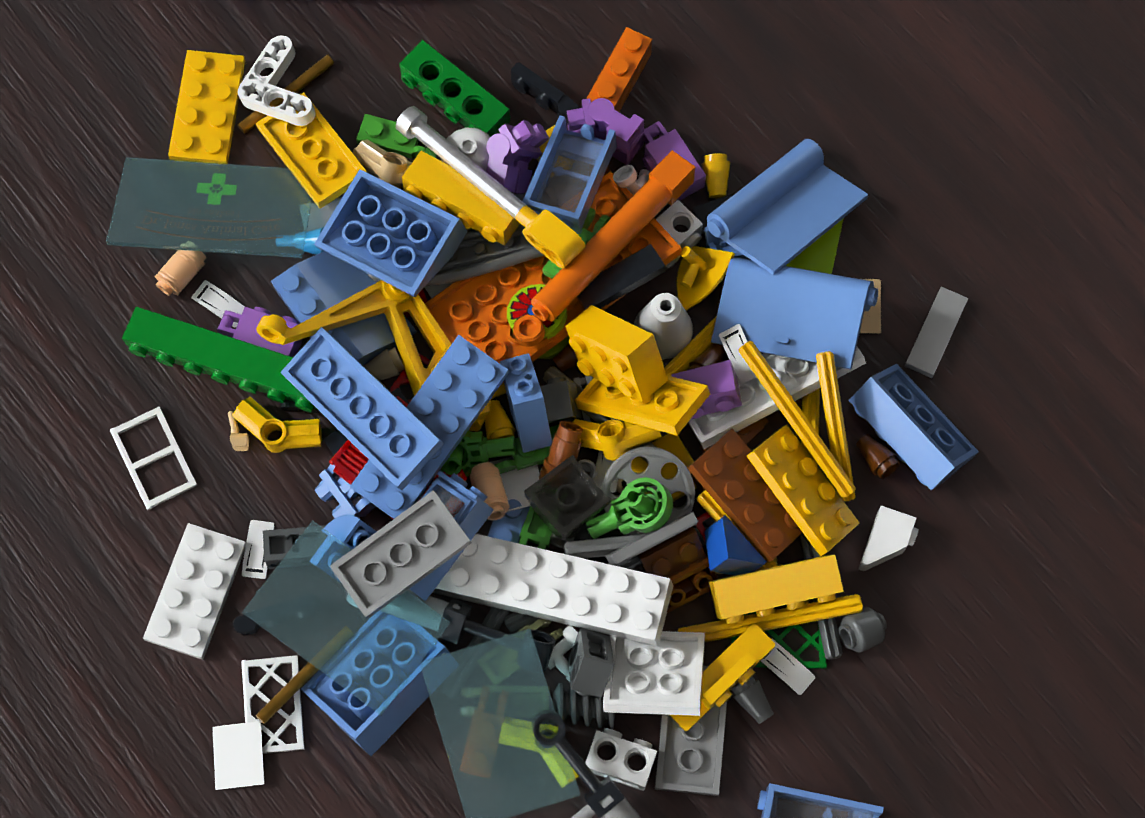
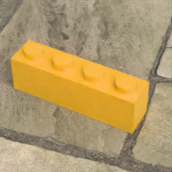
M422 150L402 176L403 190L460 218L466 229L472 228L480 232L490 242H498L505 246L520 225L516 219L450 165Z
M830 554L709 581L717 619H726L727 624L745 620L744 614L756 612L757 617L774 614V607L786 605L787 610L806 606L805 600L817 598L818 603L832 601L836 599V593L844 592L836 555Z

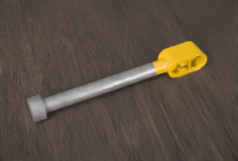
M411 106L399 116L396 122V129L407 139L416 137L525 227L522 232L527 241L555 265L564 269L586 247L582 238L553 213L544 209L538 215L427 124V116L417 107Z

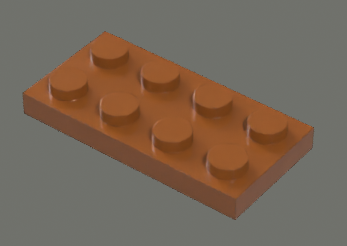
M731 429L687 469L769 563L788 547L802 531L746 457L752 451L737 433Z

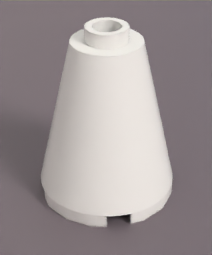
M661 293L655 296L638 313L634 321L635 326L654 334L662 360L674 358L692 339L693 324L691 318L678 298L670 293Z

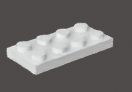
M188 523L143 639L203 660L247 543Z

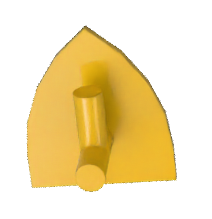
M685 246L682 248L680 255L683 258L678 270L677 292L680 303L685 310L700 303L713 292L724 278L728 264L735 256L734 252L697 246L692 248Z

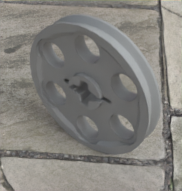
M658 447L632 449L618 457L604 477L602 502L606 513L609 512L612 506L611 500L620 497V495H614L610 491V485L614 480H625L628 485L630 482L643 477L657 480L670 491L671 495L677 491L684 492L686 495L685 504L681 507H673L671 516L666 524L685 514L691 513L693 509L695 486L691 473L677 456L667 450ZM638 456L645 457L648 461L647 468L640 473L634 472L631 469L632 460ZM669 462L676 464L678 470L673 478L666 479L662 477L661 468L664 464ZM649 486V487L653 488L654 490H656V489L658 488V487H655V486ZM634 530V531H632V532H630V533H628V534H626V535H635V534H644V533L638 532V531Z

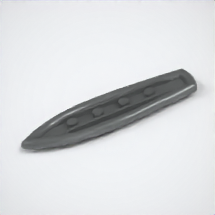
M521 223L505 246L498 242L493 243L486 240L480 232L474 229L467 230L453 257L426 286L442 285L473 278L544 255L524 237L522 231L525 227ZM367 274L375 282L380 281V279Z

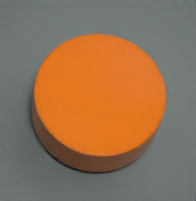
M524 315L515 322L513 333L519 344L531 347L543 340L545 328L541 319L535 315Z

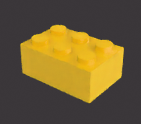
M590 305L565 326L570 338L569 344L578 360L577 366L584 375L592 376L600 380L605 386H611L621 391L625 396H631L641 402H644L669 381L654 334L593 305Z

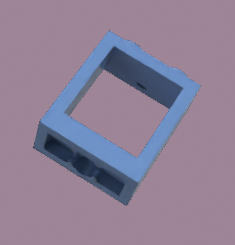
M530 354L499 361L501 365L510 371L504 380V385L523 453L551 446L552 438L544 398Z

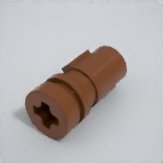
M561 421L559 423L549 450V456L544 458L543 466L539 473V479L544 484L555 488H566L568 486L570 474L573 471L572 462L577 460L582 445L580 438L583 429L579 425L568 421Z

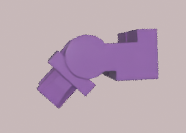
M590 98L582 99V108L567 110L569 131L581 134L582 126L587 124L593 127L595 138L605 140L609 130H615L617 148L612 156L625 165L631 162L644 145V119L636 114H633L630 119L614 110L613 103L608 99L598 98L592 102Z
M523 120L516 126L504 124L498 129L500 133L492 135L487 142L489 160L486 172L510 192L519 194L526 193L531 182L532 170H528L529 162L532 158L537 159L543 154L539 146L549 140V136L541 124L536 123L532 126L528 121Z

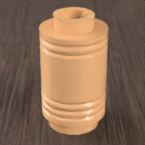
M190 242L186 245H181L178 251L155 275V278L158 280L156 286L168 296L172 293L178 296L205 265L204 260L207 257Z
M490 462L477 464L471 470L469 477L471 485L487 496L484 502L494 509L487 519H501L510 506L500 471Z

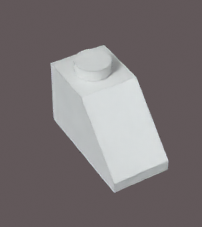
M880 506L859 570L866 571L902 554L908 545L913 546L919 530L914 527L916 517Z

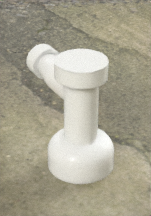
M625 165L614 173L613 180L617 186L627 188L634 195L649 180L650 171L642 169L637 179V172L632 165Z
M571 625L564 629V638L554 646L548 664L550 670L556 666L566 676L569 683L568 661L563 655L573 647L578 632Z

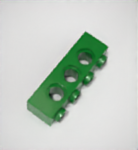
M424 40L399 63L402 81L409 88H417L422 92V96L430 105H438L442 108L446 117L453 123L457 124L459 122L464 127L478 128L491 137L494 134L500 133L498 129L510 122V109ZM431 74L438 76L434 80L425 79L426 76ZM450 92L460 93L457 97L453 98L446 96ZM472 109L481 110V113L477 115H471L468 112Z

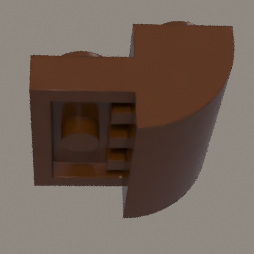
M693 527L637 555L644 573L671 579L673 590L667 613L711 591L709 581L718 580L716 573L710 571L708 557Z

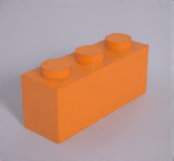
M626 27L587 99L590 98L591 102L598 98L608 99L613 103L614 110L620 112L651 56L652 39Z

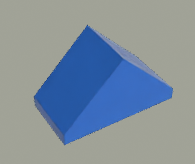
M726 515L704 531L710 571L736 576L754 572L767 562Z

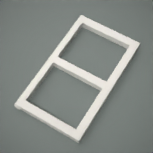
M160 407L110 429L147 510H151L153 507L197 486ZM157 416L171 445L132 464L119 434ZM171 453H175L188 482L149 500L136 470Z

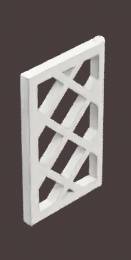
M298 655L242 660L245 723L260 721L252 716L251 699L258 695L266 703L270 701L259 690L271 676L282 686L287 684L274 673L281 664L292 663V677L299 672ZM261 667L267 673L254 687L249 680V668ZM300 689L294 694L295 710L290 716L281 708L277 711L286 721L275 734L261 724V730L271 737L266 745L262 747L263 754L305 750ZM292 724L296 727L297 743L285 744L279 737Z

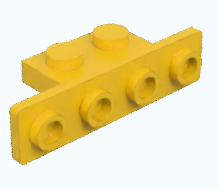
M752 624L703 671L700 716H669L684 731H689L714 705L720 708L733 695L730 690L738 682L743 686L756 673L753 668L775 647V643L757 624Z

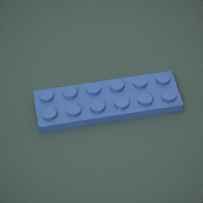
M323 327L312 336L280 372L400 490H403L444 445V442Z
M458 335L407 406L418 419L444 442V445L403 490L397 488L370 460H368L352 482L350 488L395 519L419 500L510 371Z

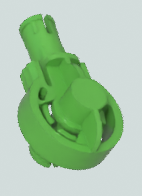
M468 430L440 471L452 475L453 473L458 474L463 469L466 477H468L474 466L488 462L489 458L516 456L515 437L487 439V437L483 436L482 431L471 432Z
M648 477L638 478L630 482L623 489L620 497L611 500L612 506L609 512L586 521L588 527L592 526L588 528V531L594 539L617 528L625 535L634 530L642 533L654 532L664 526L669 520L673 510V497L670 491L657 480ZM649 486H655V487H658V488H657V490H654L653 488H651V487H649Z

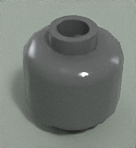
M863 607L862 612L845 615L842 618L838 633L841 642L846 648L860 653L884 641L887 623L881 613H877L870 607Z

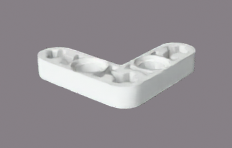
M281 35L272 38L240 84L238 95L246 108L297 126H305L311 123L316 115L311 100L303 95L276 86L295 57V49L290 38ZM265 68L274 69L268 76L260 75L261 71ZM276 98L284 99L283 103L277 107L269 106L270 102Z

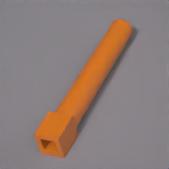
M672 150L649 173V180L585 244L586 247L533 297L531 304L534 315L542 321H554L667 204L672 205L694 183L695 166Z

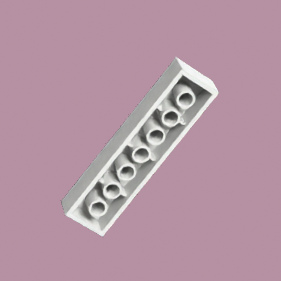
M475 534L471 540L472 543L464 549L432 592L659 646L673 590V583L670 578Z

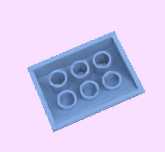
M359 169L314 245L391 286L416 297L453 257L465 237L467 229L460 218Z
M325 251L293 265L271 280L277 294L300 323L377 282L372 280L367 275L368 273ZM384 313L328 331L363 366L386 348L390 350L397 347ZM404 315L411 335L413 336L415 333H417V331Z
M378 611L301 690L352 740L372 756L459 666V663L443 644L420 625Z

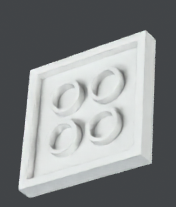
M662 631L659 646L610 635L614 667L604 690L603 712L700 716L705 633Z

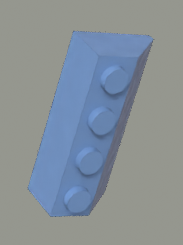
M898 364L871 376L848 400L854 406L856 413L871 424L877 436L894 449L899 460L906 463L916 473L917 479L923 485L928 486L930 490L944 483L979 452Z

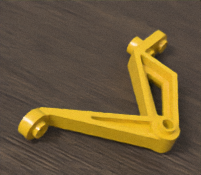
M382 280L293 328L288 327L286 321L275 314L263 316L256 328L257 333L267 341L285 345L313 336L321 327L329 331L384 313L414 396L431 374V369L441 360L451 346L450 341L418 294L416 297H413ZM404 312L410 314L433 351V356L427 368L423 367L404 317ZM485 417L475 421L470 427V431H479L485 421Z

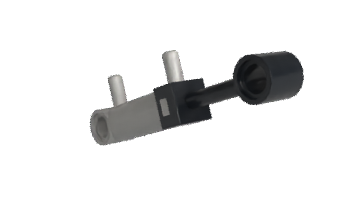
M410 589L380 610L381 612L436 631V637L455 644L467 632L518 651V665L533 672L540 673L547 670L555 645L554 637L545 632L527 630L524 638L520 639L469 620L473 608L471 605L454 599L449 603L429 596L424 601ZM348 593L346 599L347 602L352 606L358 608V606Z
M543 710L534 717L532 731L536 740L543 745H554L590 789L584 795L587 805L571 818H592L595 814L599 818H641L611 778L607 776L600 782L564 737L566 735L565 724L557 712ZM548 719L554 720L557 723L556 732L549 736L543 735L539 730L540 724Z

